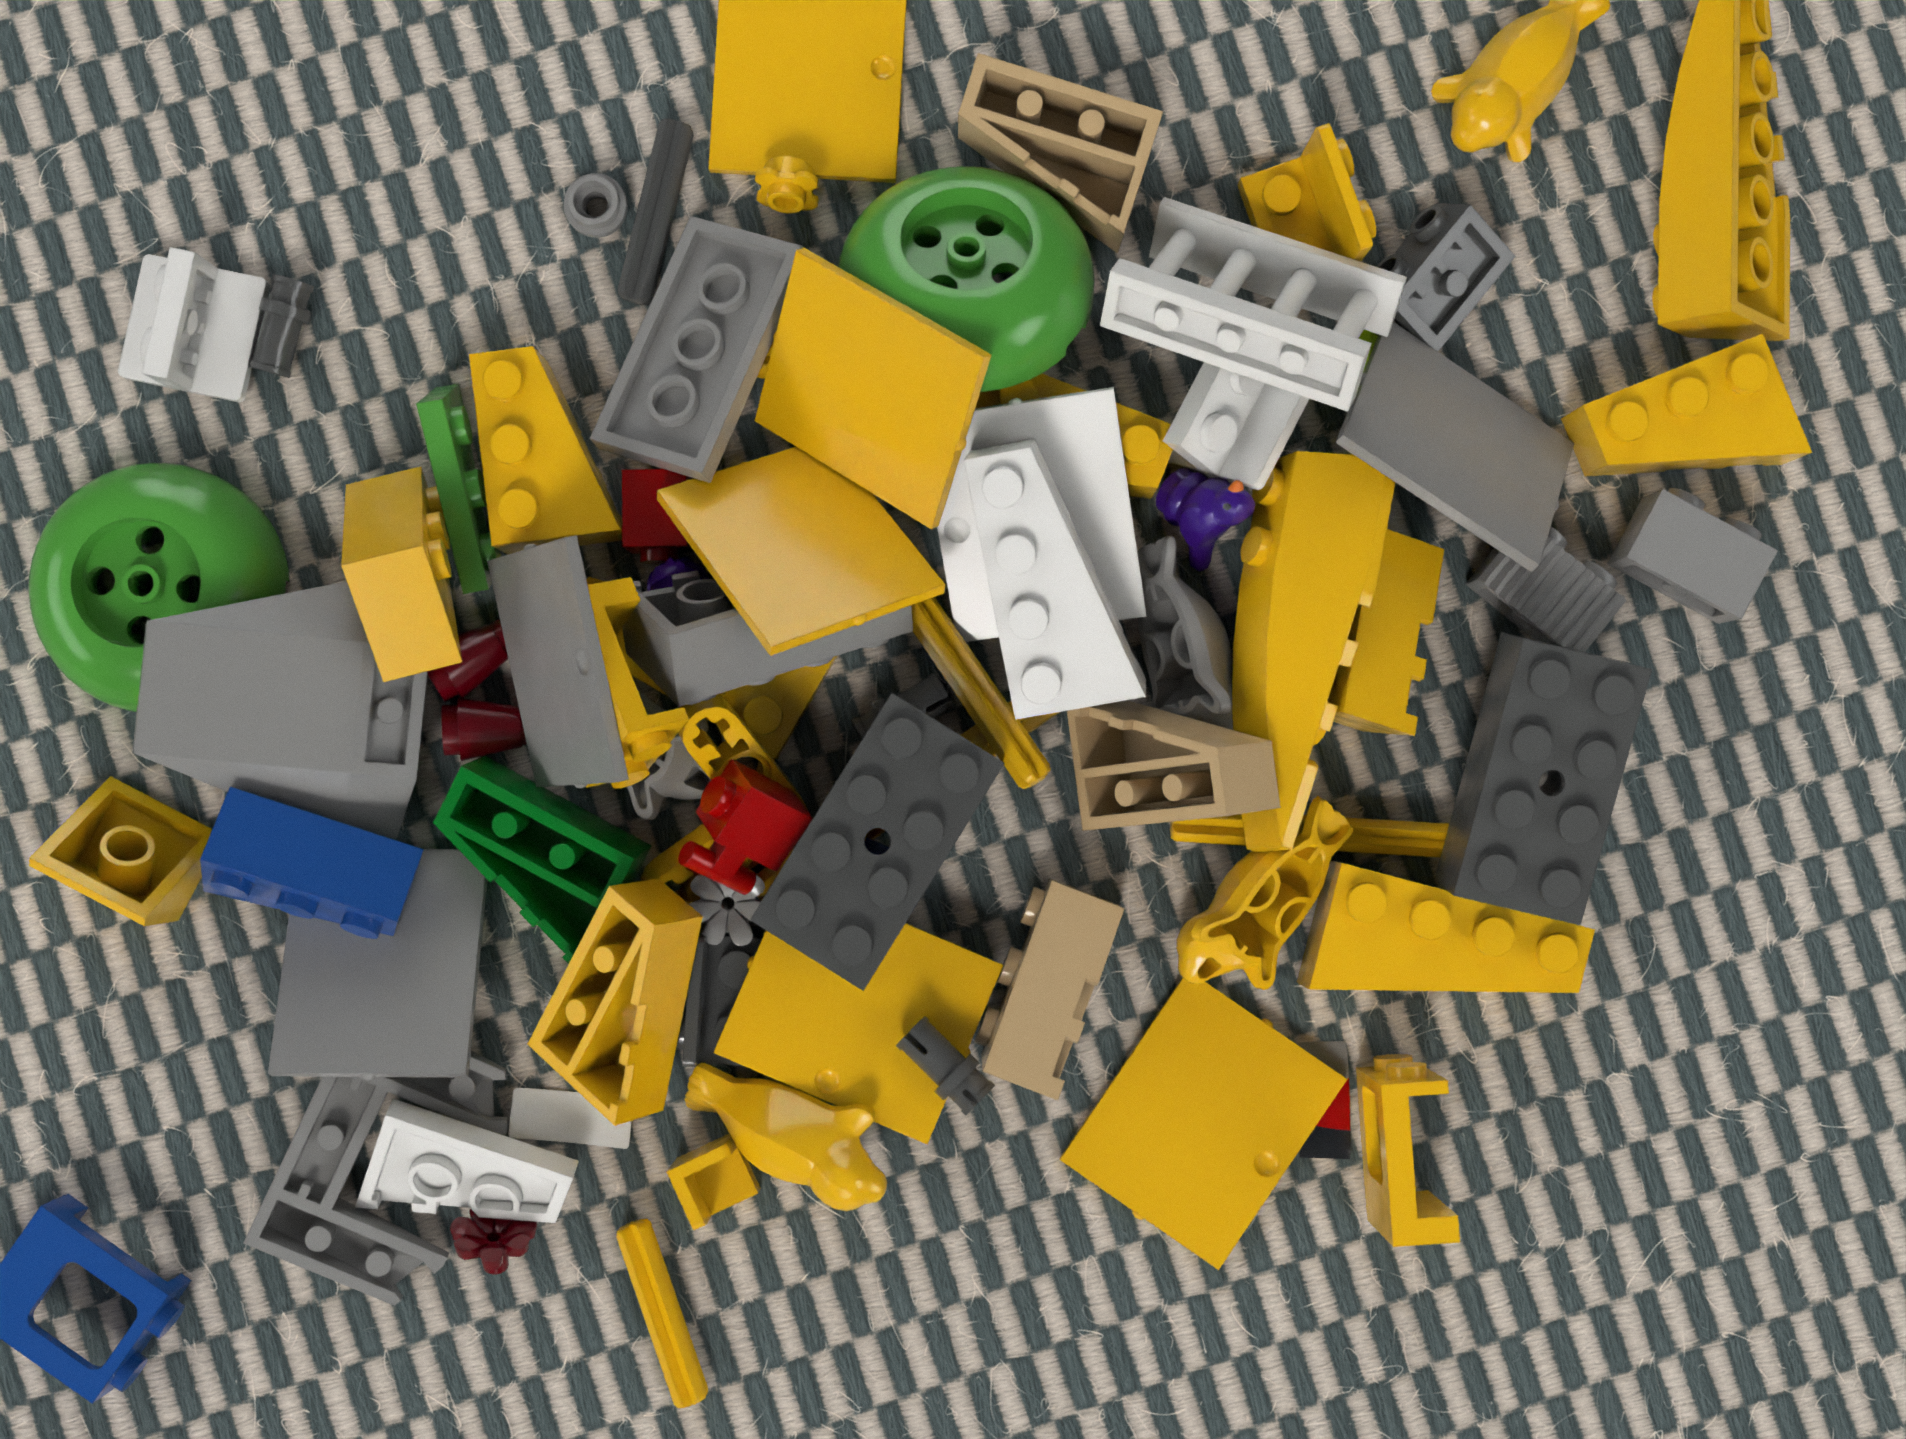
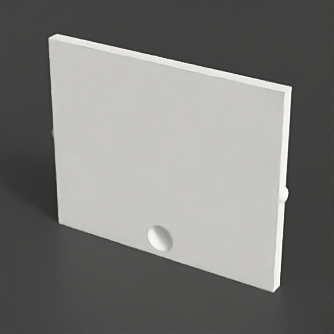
M1114 387L1022 401L1020 398H1013L1006 404L975 408L966 436L967 444L964 450H962L940 524L937 527L954 626L965 642L998 638L999 636L964 459L971 450L1033 438L1036 440L1067 507L1074 528L1083 547L1088 552L1099 582L1118 620L1147 617Z

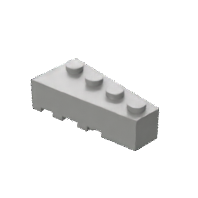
M697 570L671 575L673 587L642 592L640 581H633L640 597V602L622 627L626 654L680 707L715 698L717 694L745 685H762L772 681L776 675L804 666H821L830 662L833 657L860 648L880 647L891 638L913 632L912 607L908 606L866 621L860 626L855 625L770 656L715 579L700 580Z

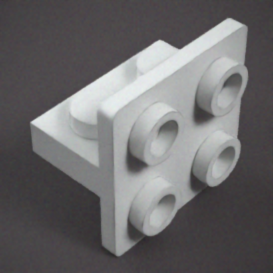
M170 247L167 258L151 254L145 255L142 260L118 374L128 380L234 402H243L246 397L252 367H249V363L253 358L264 312L258 309L261 298H268L269 282L262 277L219 269L192 251Z
M1204 362L1163 439V442L1173 449L1168 462L1178 469L1188 468L1194 473L1199 472L1211 478L1219 477L1227 480L1229 483L1240 480L1244 487L1261 490L1275 467L1309 398Z

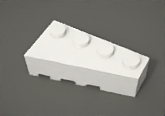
M1035 438L971 450L964 459V465L1015 720L1146 697V678L1124 636L1118 617L1099 582L1088 552L1083 547L1074 528L1067 507Z

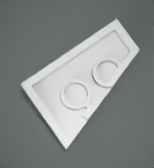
M393 1099L385 1115L355 1208L378 1209L381 1201L411 1203L412 1212L436 1214L439 1205L469 1207L478 1217L556 1223L579 1161Z

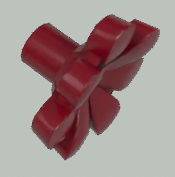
M472 1209L469 1210L470 1218L457 1217L450 1225L457 1255L463 1260L481 1258L484 1271L493 1275L501 1274L508 1269V1256L521 1257L529 1250L530 1240L535 1237L537 1222L478 1217Z

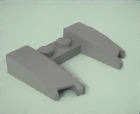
M471 1050L468 1078L375 1077L373 1080L367 1081L361 1077H322L243 1244L395 1306L403 1297L396 1284L423 1262L435 1274L444 1266L449 1252L365 1209L355 1208L356 1205L339 1198L344 1184L388 1092L441 1115L505 1136L508 1130V1117L494 1116L493 1080H506V1068Z

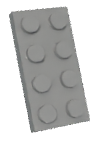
M690 216L589 438L596 447L603 451L711 483L773 342V335L777 330L795 252L803 248V246Z

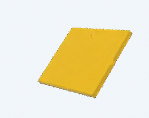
M719 0L709 172L755 175L757 170L764 168L765 163L769 159L778 156H792L808 162L813 167L814 175L818 179L896 183L907 0Z
M801 248L796 250L777 330L773 335L774 343L755 422L932 530L940 524L962 450H964L967 444L966 436L992 354L808 249Z
M797 447L748 462H741L738 465L716 471L711 483L694 478L657 490V501L770 656L849 627L860 626L866 621L944 594L945 583L876 497L868 490Z
M905 923L863 991L766 930L755 956H751L747 961L748 973L713 1053L836 1106L856 1103L867 1104L875 1111L873 1122L928 1144L947 1098L942 1100L934 1092L938 1085L903 1050H899L896 1045L926 1016L929 1022L966 1058L971 1054L969 1045L1003 968V964Z
M1181 978L1061 1155L1060 1161L1130 1208L1135 1218L1147 1220L1219 1270L1347 1081V1078L1275 1030L1273 1023L1269 1019H1259L1207 982L1192 984Z

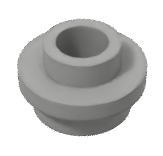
M590 173L577 178L569 186L564 197V212L569 223L576 231L587 237L601 238L614 233L621 227L627 216L628 202L622 187L616 180L605 174ZM595 198H603L608 203L606 211L597 217L588 215L586 212L588 203Z

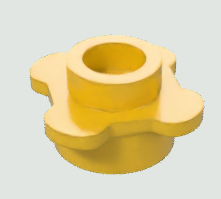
M792 156L771 158L765 163L764 168L757 170L755 174L756 183L761 185V189L757 191L756 199L760 204L781 213L790 214L801 210H813L818 207L819 202L818 196L813 194V190L818 187V178L814 175L813 167L800 158Z

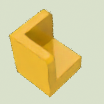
M730 1134L677 1157L666 1171L693 1230L707 1225L712 1215L758 1194L761 1189L748 1160L736 1147Z

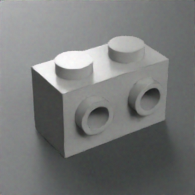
M1669 488L1668 491L1661 489L1643 497L1607 564L1717 624L1742 619L1778 550L1761 542L1762 534L1753 526L1731 518L1722 521L1703 510L1705 503L1687 491L1678 488Z

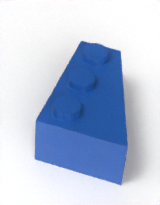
M229 787L200 858L203 891L280 909L301 918H318L339 923L340 927L345 931L365 938L377 939L380 933L394 936L424 849L234 787Z

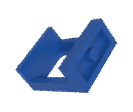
M66 1194L39 1207L0 1263V1339L93 1404L114 1388L120 1392L125 1391L138 1377L148 1361V1358L141 1354L153 1335L160 1339L180 1317L185 1305L178 1300L192 1280L182 1273L168 1282L80 1221L88 1207L70 1194ZM69 1262L77 1263L131 1301L137 1308L135 1321L103 1366L91 1364L40 1328L34 1321L33 1315L36 1307Z

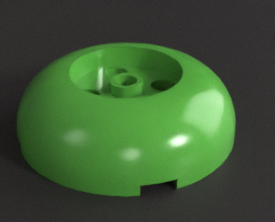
M975 166L939 168L911 176L895 184L873 200L858 217L844 242L839 259V268L992 354L980 392L999 390L1020 384L1044 373L1066 356L1067 346L1078 335L1081 328H1086L1093 306L1094 268L1092 257L1085 237L1074 218L1059 201L1038 185L1014 174L997 169ZM1011 272L1013 276L1000 283H996L993 280V276L997 273Z
M153 462L130 465L105 473L83 485L60 505L46 524L36 544L31 561L28 592L33 623L39 639L60 671L80 689L94 698L114 707L137 712L144 644H142L141 634L132 628L136 620L141 617H148L153 620L285 594L286 581H290L287 560L279 536L262 509L248 495L225 479L207 471L187 465ZM158 527L164 535L163 547L154 554H148L143 550L142 545L151 542L154 529ZM108 568L114 575L115 583L110 592L100 595L97 581L100 574ZM198 576L200 578L198 600L194 603H188L190 586L187 578ZM152 577L153 588L149 594H146V589L149 588L147 583Z

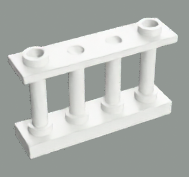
M1164 197L1159 205L1149 257L1153 258L1154 261L1148 268L1121 258L1118 259L1110 270L1100 326L1348 412L1356 397L1372 344L1359 339L1363 330L1388 337L1407 277ZM1180 268L1215 280L1210 288L1174 276ZM1240 288L1275 299L1276 301L1272 308L1269 309L1235 296ZM1301 309H1305L1338 322L1334 329L1331 330L1296 317Z

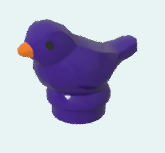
M1181 468L1173 472L1163 482L1156 496L1157 509L1163 513L1165 520L1169 524L1180 528V532L1188 544L1190 566L1199 572L1204 571L1210 565L1215 542L1231 526L1238 525L1250 517L1255 509L1253 498L1244 489L1243 483L1240 480H1235L1230 484L1225 479L1219 477L1209 479L1206 475L1199 472L1194 473L1188 468Z

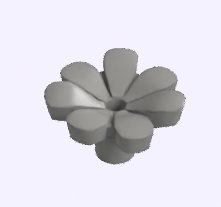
M701 874L696 876L692 880L690 888L700 899L691 902L689 905L703 916L702 922L705 921L707 923L702 932V936H706V942L711 945H718L723 940L725 932L730 933L733 943L737 946H744L750 943L753 939V933L749 923L762 901L755 897L763 893L765 889L763 880L756 875L753 889L748 894L742 895ZM730 897L733 901L726 902L724 898Z

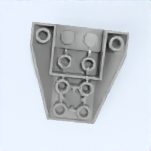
M347 581L148 620L145 627L132 753L228 792L229 787H234L384 837L397 839L417 779L427 671L383 682Z

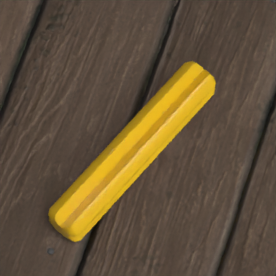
M647 1218L638 1219L620 1227L616 1233V1238L673 1404L677 1408L689 1407L706 1398L708 1386L652 1224Z

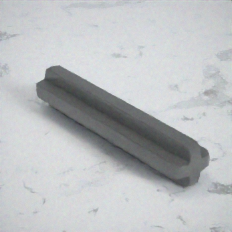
M662 119L658 124L617 289L618 295L623 300L637 305H650L654 297L694 136L690 125L674 119Z

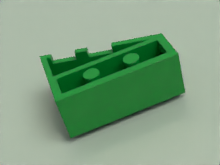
M487 756L480 757L460 767L433 821V824L489 882L495 881L522 909L519 913L532 927L538 925L565 953L562 958L568 964L608 887L634 882L652 845L544 787H536L535 782Z

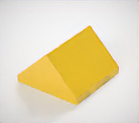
M110 776L29 857V866L143 926L179 921L202 878L200 858L212 829Z

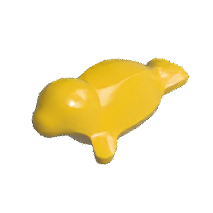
M1549 0L1547 6L1517 18L1500 30L1487 43L1470 68L1464 73L1438 79L1432 87L1431 94L1433 100L1437 103H1454L1451 113V139L1453 144L1463 152L1473 153L1480 149L1498 146L1504 142L1507 157L1511 162L1525 160L1531 152V127L1535 119L1554 100L1570 74L1575 60L1580 31L1604 15L1611 6L1610 1Z
M1317 796L1309 806L1301 832L1297 834L1293 849L1268 852L1252 851L1239 860L1219 885L1208 909L1187 920L1180 929L1176 939V949L1178 953V971L1182 978L1192 984H1201L1211 978L1233 970L1242 969L1255 988L1261 990L1269 989L1275 981L1277 957L1281 946L1300 925L1317 900L1324 885L1331 857L1353 833V828L1347 819L1333 809L1332 805L1325 799Z
M700 1063L693 1069V1073L688 1079V1091L684 1099L686 1106L695 1111L718 1113L736 1147L759 1170L786 1182L810 1186L814 1194L823 1203L836 1210H855L863 1205L876 1203L884 1196L887 1190L886 1176L873 1163L860 1140V1136L873 1123L875 1111L871 1106L864 1103L846 1106L830 1105L782 1083L757 1078H735L706 1063Z

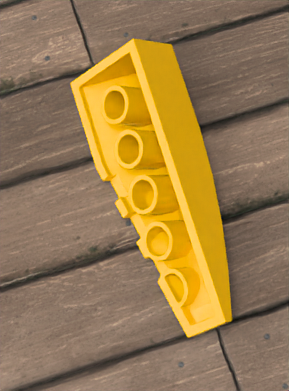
M1699 0L1678 72L1665 140L1659 197V222L1656 224L1653 232L1654 247L1658 255V284L1653 290L1652 302L1655 314L1658 317V325L1687 338L1747 340L1763 333L1766 341L1790 339L1789 197L1787 195L1776 197L1773 163L1785 160L1782 135L1773 136L1768 120L1766 103L1771 99L1779 98L1777 77L1768 56L1761 51L1760 43L1772 38L1769 0Z
M1295 451L1278 459L1265 486L1261 490H1252L1255 509L1250 530L1243 540L1240 552L1243 568L1239 584L1233 642L1232 720L1233 730L1272 741L1281 807L1242 814L1246 848L1254 852L1293 849L1319 768L1314 760L1309 759L1313 746L1320 742L1326 731L1330 732L1338 709L1337 705L1331 704L1328 700L1339 665L1351 668L1358 642L1348 639L1358 605L1370 607L1377 587L1395 482L1352 454Z

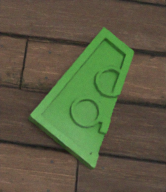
M460 384L437 387L430 391L416 405L463 594L489 590L492 581L487 561L502 557L500 550L491 546L490 532H487L483 507H487L484 479L480 469H475L471 448L473 437L470 420L463 405Z

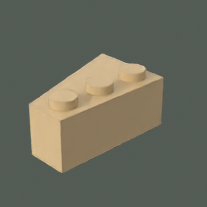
M978 53L958 112V138L1004 172L1024 178L1048 192L1065 207L1080 227L1118 253L1163 111Z
M1129 700L1067 711L1082 831L1223 817L1281 808L1272 741Z
M1051 878L1048 879L1044 890L1033 887L1020 923L1030 926L1021 950L1010 947L997 980L998 983L1007 986L999 1010L989 1006L986 1008L974 1043L984 1046L981 1054L983 1072L1057 1101L1059 1100L1065 1082L1059 1078L1073 1042L1076 1044L1079 1042L1085 1024L1082 1021L1094 987L1099 984L1125 908Z

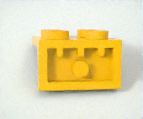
M1330 123L1315 128L1299 158L1241 177L1237 184L1249 220L1254 227L1360 262L1373 247L1372 238L1376 237V223L1372 210L1366 200L1358 201L1350 180V177L1354 176V163L1350 149L1343 138L1336 140Z

